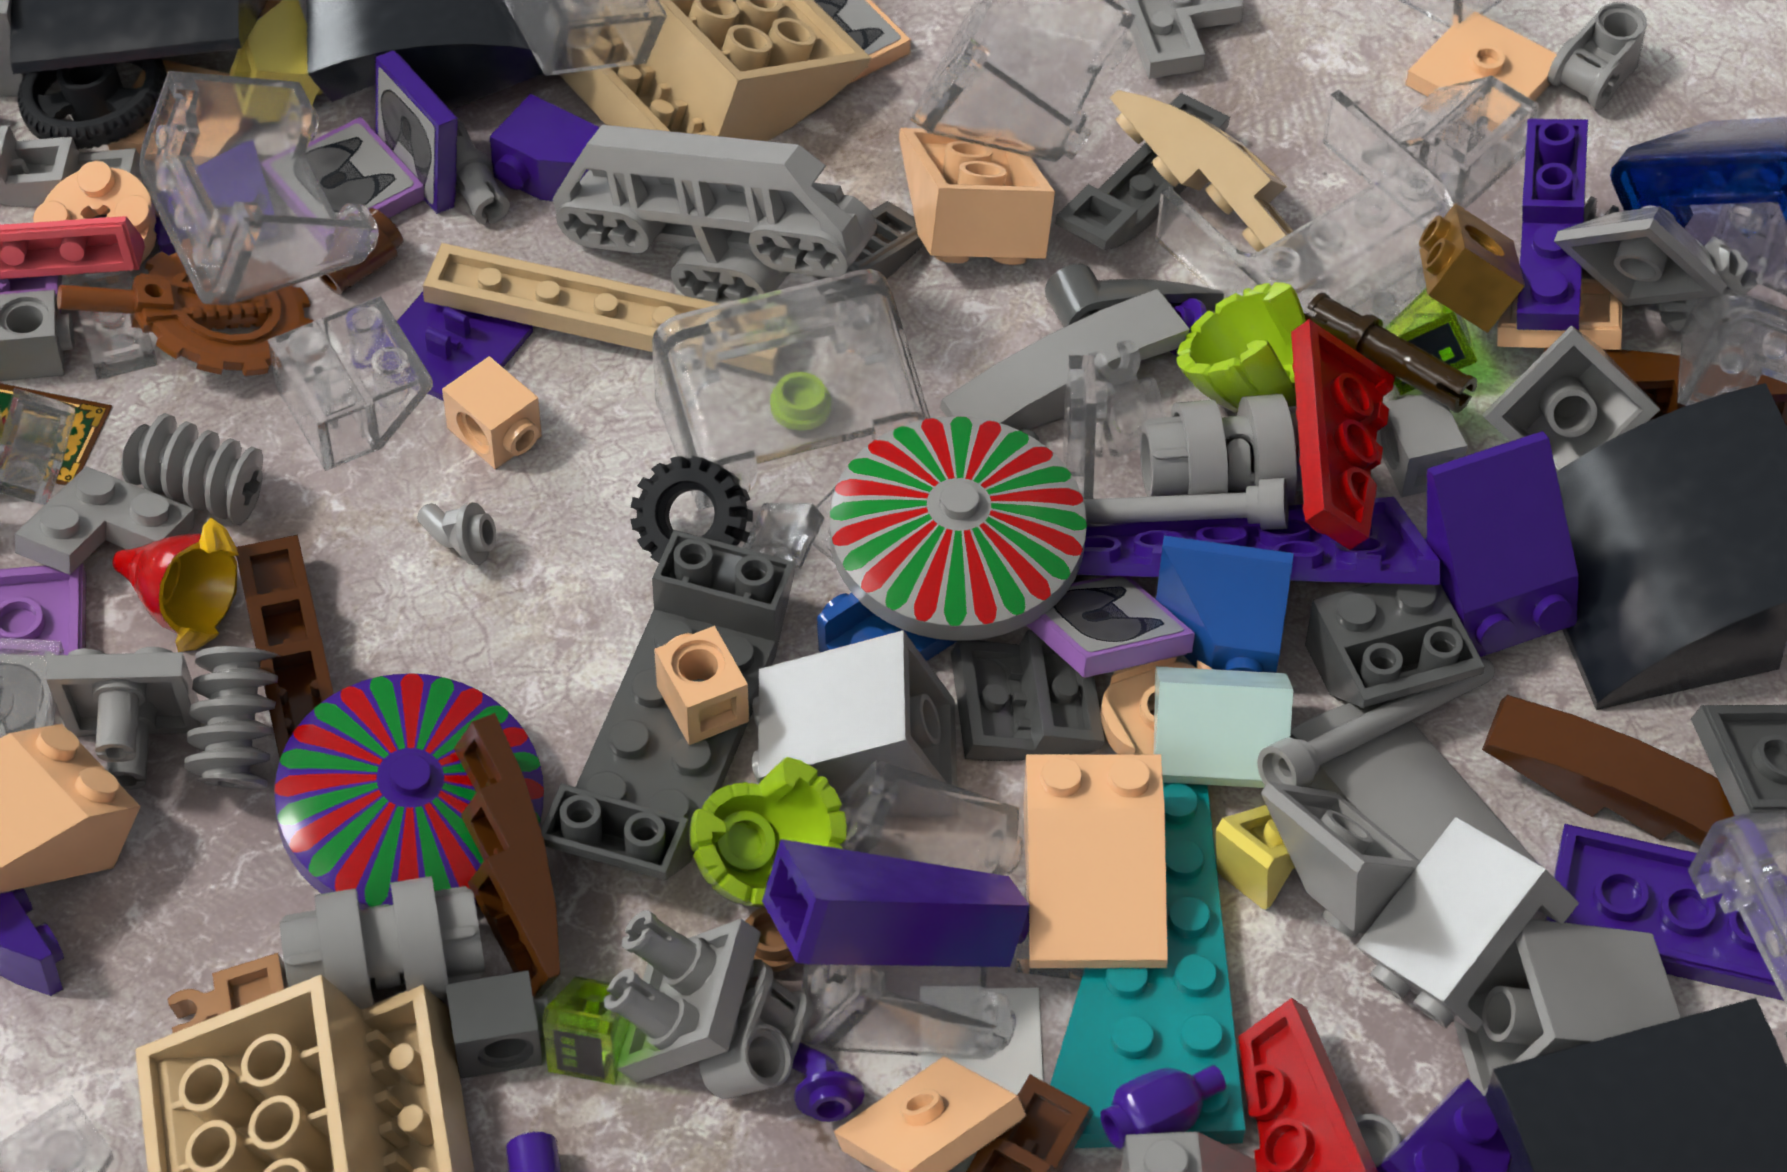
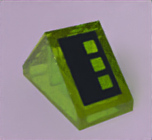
M1427 288L1385 327L1388 331L1458 370L1478 362L1469 327L1465 319L1428 296ZM1395 377L1393 390L1388 394L1390 397H1399L1416 388Z
M575 976L544 1008L542 1025L548 1072L612 1085L616 1084L619 1074L616 1068L630 1021L604 1007L605 996L611 995L607 991L609 982Z

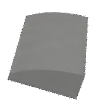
M1392 700L1364 708L1352 703L1344 704L1293 727L1290 738L1309 742ZM1412 721L1320 765L1312 784L1308 786V788L1338 793L1420 861H1422L1452 820L1457 817L1537 863Z

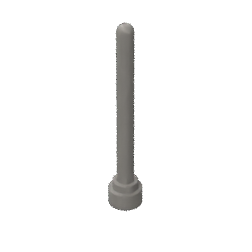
M1286 478L1259 479L1258 486H1247L1244 493L1083 499L1087 524L1247 518L1248 524H1260L1261 530L1288 529L1289 522Z
M1481 658L1485 666L1482 675L1396 698L1309 742L1301 739L1284 738L1261 750L1257 761L1259 775L1265 785L1267 782L1308 787L1312 784L1320 765L1490 682L1495 675L1493 663L1488 659Z

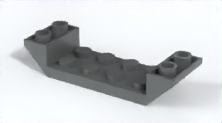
M673 530L652 577L654 610L576 787L560 784L541 827L545 847L663 880L669 879L691 862L694 854L691 849L690 840L693 813L697 809L702 808L709 796L719 788H722L748 722L689 745L657 688L654 649L667 644L670 640L681 634H694L715 626L748 684L750 720L753 712V699L759 696V669L772 666L776 657L796 569L795 561ZM699 679V680H693V681H695V682H701V681H705V680Z

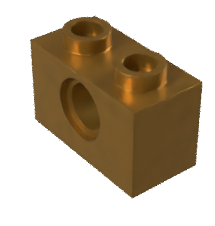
M1456 203L1444 218L1439 215L1436 216L1422 233L1419 240V246L1421 247L1419 251L1428 296L1488 333L1525 287L1514 241Z

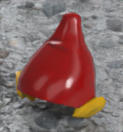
M210 518L203 525L201 534H181L163 538L142 547L123 549L114 554L112 562L114 569L132 584L149 615L163 628L177 634L175 643L178 652L197 650L219 635L216 627L226 615L237 593V561L234 556L238 555V551L226 527Z

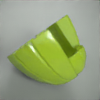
M1274 282L1272 286L1270 283L1256 285L1253 289H1244L1242 296L1235 293L1217 303L1215 313L1208 310L1190 328L1191 333L1185 335L1186 340L1180 343L1177 351L1179 357L1176 360L1182 373L1204 395L1238 413L1241 398L1247 396L1282 394L1287 401L1288 407L1296 406L1291 332L1306 322L1296 291L1292 285L1287 283Z
M785 757L759 784L744 782L726 785L709 796L701 809L694 811L690 827L693 857L704 879L708 884H712V888L721 896L734 903H741L744 906L765 908L762 900L780 840L784 839L843 849L840 844L846 840L847 824L845 812L839 810L842 803L834 787L828 784V779L825 776H818L817 769L801 760Z

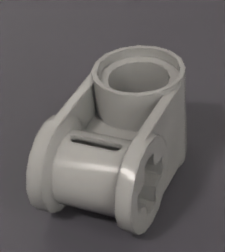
M1613 2L1600 8L1598 13L1582 30L1561 47L1551 64L1548 82L1556 87L1562 84L1588 97L1590 106L1601 109L1612 98L1617 88L1636 70L1639 64L1647 27V18L1643 11L1626 2Z
M761 959L753 960L754 972L749 983L746 985L737 1018L738 1030L729 1046V1050L699 1061L700 1074L705 1086L713 1095L721 1099H732L775 1088L786 1082L791 1073L792 1063L803 1032L813 1015V1000L801 991L790 992L773 978L772 968Z

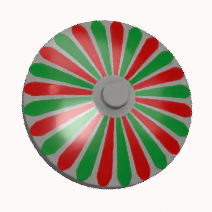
M955 416L929 418L900 426L883 434L862 449L848 464L835 487L831 500L829 530L831 552L836 568L851 593L867 609L886 622L905 631L935 639L958 641L986 639L1012 632L1034 622L1055 606L1069 590L1080 569L1084 555L1087 522L1083 497L1075 479L1063 462L1050 449L1028 434L1008 425L981 418Z

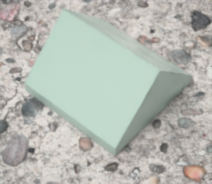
M1156 666L1154 754H1161L1163 783L1264 788L1265 784L1259 775L1257 765L1259 753L1262 749L1284 738H1290L1293 687L1287 673Z

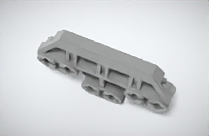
M602 125L586 144L552 199L556 209L557 224L561 231L573 242L588 248L628 253H643L654 241L668 242L681 250L677 255L680 259L673 266L671 277L676 288L684 296L751 311L760 310L765 307L785 278L791 273L830 278L843 276L877 229L876 219L871 210L856 197L844 195L840 185L814 183L826 165L799 144ZM586 169H589L588 172H587V173L584 175V177L582 178V176H583L584 172L586 171Z

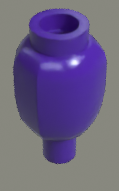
M1211 1065L1193 1075L1176 1068H1162L1136 1077L1116 1089L1111 1106L1101 1110L1100 1119L1104 1132L1109 1141L1118 1149L1124 1148L1126 1135L1186 1132L1198 1120L1203 1101L1226 1090L1225 1078L1220 1069L1215 1065Z

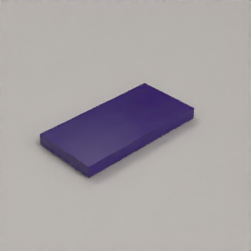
M1564 824L1553 877L1579 902L1564 923L1653 933L1666 974L1787 1001V873ZM1546 916L1545 921L1557 922L1551 919L1550 917Z

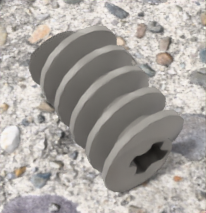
M167 413L158 416L151 426L143 424L137 427L129 437L123 450L121 470L126 482L134 485L143 484L146 490L157 494L164 492L167 498L178 502L186 501L190 507L201 511L208 509L211 515L221 519L230 518L233 524L239 526L249 518L258 501L263 480L262 450L251 446L241 455L242 448L239 441L229 438L220 446L218 433L206 430L198 437L197 425L186 421L177 428L175 417Z
M216 646L200 650L196 653L195 663L200 668L211 672L194 678L192 686L196 693L209 698L191 704L189 715L193 719L206 724V726L189 730L187 734V742L205 751L185 757L184 768L202 777L197 781L208 785L231 788L261 789L267 787L268 780L250 773L249 770L252 765L270 761V754L253 747L252 741L253 739L270 736L273 733L272 727L255 720V713L275 709V701L257 693L258 687L278 682V675L260 668L261 661L279 657L276 653L240 646Z

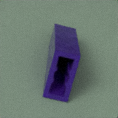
M784 839L780 840L762 900L796 963L809 965L1010 967L1017 944L1023 943L1029 932L1030 905L1009 876Z

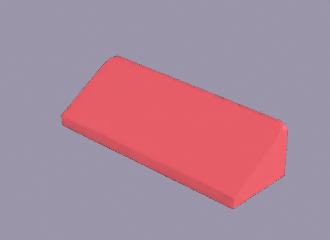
M127 216L0 225V279L139 270L145 250L144 240Z

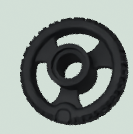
M162 58L127 61L139 66L146 72L142 87L133 89L123 87L115 67L117 63L25 73L19 86L17 98L20 114L29 131L38 139L72 137L77 149H91L120 141L119 139L126 138L128 135L137 132V129L143 128L144 124L149 123L151 118L161 109L168 91V75ZM58 80L62 91L45 95L48 88ZM72 115L73 121L62 120L66 116Z

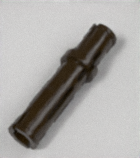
M1324 292L1318 293L1309 303L1307 308L1317 314L1314 317L1309 313H1304L1306 321L1310 319L1391 375L1448 406L1455 413L1461 412L1470 402L1472 396L1463 391L1468 389L1474 392L1477 387V378L1461 372L1383 328V321L1373 314L1362 316L1333 300Z

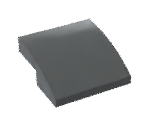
M1032 630L1026 631L1019 645L980 640H958L951 651V661L965 759L1017 761L1026 760V755H1070L1101 749L1105 739L1094 676L1083 678Z

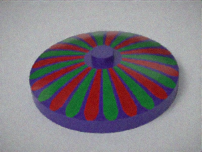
M415 673L392 674L371 678L348 686L317 705L294 730L281 755L275 781V811L278 831L283 846L299 873L321 894L356 888L360 910H365L366 907L385 904L393 905L391 882L432 876L434 891L462 886L470 889L468 882L484 860L461 817V814L475 796L476 791L454 747L472 721L495 713L523 773L539 826H541L544 801L543 774L539 758L527 733L519 722L493 698L478 689L449 678ZM474 897L475 906H478V903Z

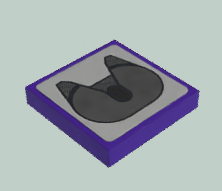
M393 50L377 56L375 133L424 185L425 202L436 214L454 208L456 199L458 118L398 53Z

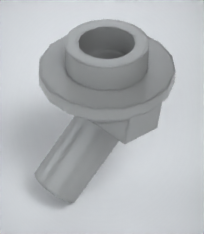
M467 502L460 509L446 511L445 513L436 504L430 503L423 506L418 512V522L439 544L454 548L470 565H481L486 561L489 551H492L495 547L497 534L494 520L489 514L485 513L478 503Z

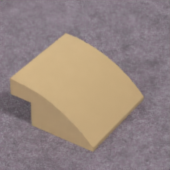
M590 0L586 3L566 5L570 63L554 70L606 125L769 141L799 123L833 98L868 67L871 57L814 0Z
M321 974L135 1048L148 1172H475L449 1007L433 995L424 984L410 991H405L377 1002L373 1006L360 1009Z

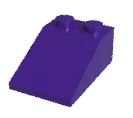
M1541 431L1428 468L1427 543L1440 560V583L1479 656L1483 657L1574 626L1577 622L1578 571L1549 437Z

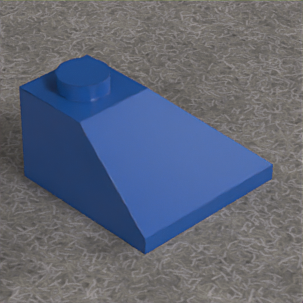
M1164 536L1156 600L1195 633L1192 652L1184 655L1194 667L1197 668L1198 660L1214 670L1277 673L1294 553Z

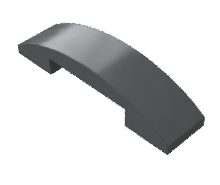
M1180 93L1169 104L1203 119L1224 132L1229 126V116L1183 93ZM1145 142L1099 189L1088 184L1056 215L1055 224L1104 250L1113 249L1125 244L1143 232L1164 213L1187 186L1179 183L1174 187L1160 175L1152 164V160L1157 157V154Z

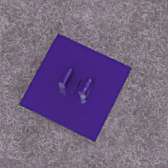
M422 291L364 358L365 365L444 401L442 389L490 356L504 368L533 333V326L424 302Z

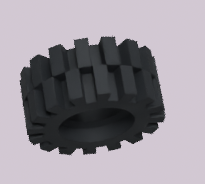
M703 457L670 458V464L658 463L651 468L655 474L650 479L643 477L637 487L643 490L639 498L632 497L630 508L637 510V518L630 519L632 530L639 532L641 538L637 539V542L643 550L649 551L652 554L651 558L656 562H660L673 532L669 518L671 506L678 496L687 491L696 490L705 493L710 498L714 507L713 523L710 529L700 537L738 546L740 541L747 543L750 532L745 531L747 521L753 522V511L747 509L746 501L751 499L747 490L739 485L738 482L741 480L723 466Z

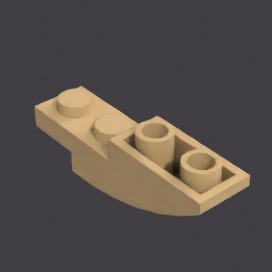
M1117 90L1110 97L1111 101L1121 111V114L1116 118L1120 127L1136 143L1140 144L1145 140L1157 154V157L1152 160V164L1160 175L1174 187L1181 183L1198 191L1210 181L1211 184L1205 188L1207 194L1226 214L1229 215L1235 211L1248 227L1242 232V235L1259 255L1267 258L1271 254L1273 257L1290 262L1306 247L1305 243L1270 203L1287 186L1266 163L1242 143L1203 119L1150 97Z

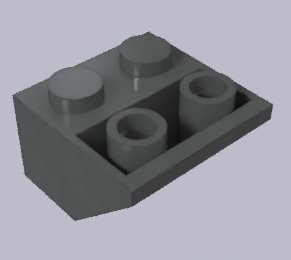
M1371 583L1313 599L1305 646L1329 694L1364 708L1482 675L1485 666L1441 583L1440 585Z

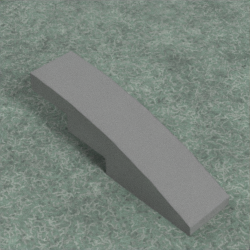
M1 125L0 205L38 208L57 184L78 172L86 163L92 161H102L110 168L125 170L140 180L143 162L136 148L80 153L72 137L16 141L9 125Z
M1155 289L1102 309L1043 337L993 365L941 400L940 408L947 417L981 418L1008 425L1017 430L1021 428L1032 429L1075 414L1079 397L1130 380L1134 363L1178 349L1180 343L1186 340L1185 335L1189 333L1190 329L1162 293Z

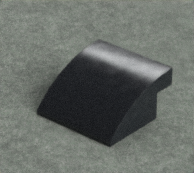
M12 0L10 65L13 74L241 49L268 0Z
M306 0L307 74L331 102L375 85L376 57L393 50L402 57L450 110L570 63L566 0Z
M1766 383L1724 393L1648 421L1599 445L1556 472L1578 571L1577 622L1574 626L1562 629L1596 710L1780 669L1787 642V426Z
M1756 998L1494 1068L1485 1098L1512 1156L1508 1172H1787V1065Z

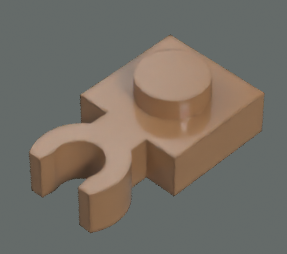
M279 953L212 973L215 990L202 993L196 989H184L168 997V1005L178 1019L195 1014L194 1018L189 1022L172 1027V1033L288 988L284 961Z

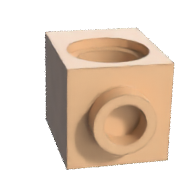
M490 356L442 389L447 429L495 470L512 457L526 453L535 444L536 440L542 437L538 397Z
M715 626L694 634H681L670 640L667 644L654 649L657 688L689 745L749 722L748 684ZM702 679V680H705V681L695 682V681H693V680Z

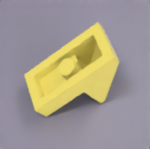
M1259 806L1221 819L1216 828V866L1218 874L1264 910L1268 909L1273 904L1291 871L1295 869V866L1267 806Z

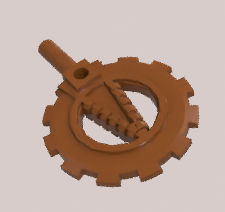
M203 243L179 245L178 252L171 255L161 251L145 263L144 268L149 271L148 274L140 273V275L134 277L131 290L59 285L57 292L58 309L130 314L132 328H141L143 333L153 332L158 338L156 346L175 359L183 356L188 360L198 363L196 369L222 375L223 370L242 371L244 376H254L268 373L269 366L277 362L287 366L301 355L302 349L297 344L299 340L309 342L314 320L306 318L304 314V308L311 305L302 287H293L287 280L288 272L269 259L264 263L248 256L249 250L226 244L223 249L205 248ZM218 283L235 287L243 292L241 294L238 293V291L231 289L226 291L224 288L215 286V288H212L211 285L207 284ZM251 325L261 327L245 334L231 335L212 331V328L215 330L225 329V327L235 329L238 326L249 328Z

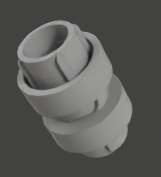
M1282 394L1247 396L1241 398L1237 416L1221 417L1219 407L1213 399L1174 403L1171 417L1148 419L1141 427L1140 462L1147 497L1246 492L1247 486H1258L1259 479L1286 478L1288 504L1292 505L1295 492L1303 491L1301 466L1299 463L1300 446L1298 420L1296 417L1297 406L1288 407L1287 401Z
M432 876L391 882L393 905L385 904L366 907L365 910H360L356 888L314 895L316 910L285 915L279 923L288 987L322 974L360 1009L373 1006V989L377 988V990L399 987L401 984H406L407 991L424 984L440 1000H447L445 985L479 979L485 973L473 891L466 886L434 891Z

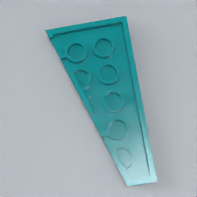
M1163 783L1167 968L1084 969L1050 1083L1051 1086L1091 1107L1094 1112L1074 1149L1115 1147L1104 1132L1100 1112L1111 1106L1116 1089L1124 1083L1145 1073L1162 1068H1176L1193 1075L1211 1065L1217 1066L1222 1072L1226 1081V1090L1203 1101L1198 1120L1186 1132H1199L1222 1144H1243L1245 1122L1208 785Z

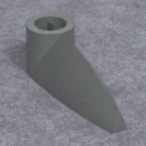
M1071 264L1061 268L1050 277L1045 286V297L1063 327L1102 309L1155 289L1162 293L1173 308L1180 306L1182 302L1189 298H1194L1202 301L1206 311L1215 310L1216 304L1223 300L1224 293L1218 289L1165 280H1098L1090 267L1084 264Z

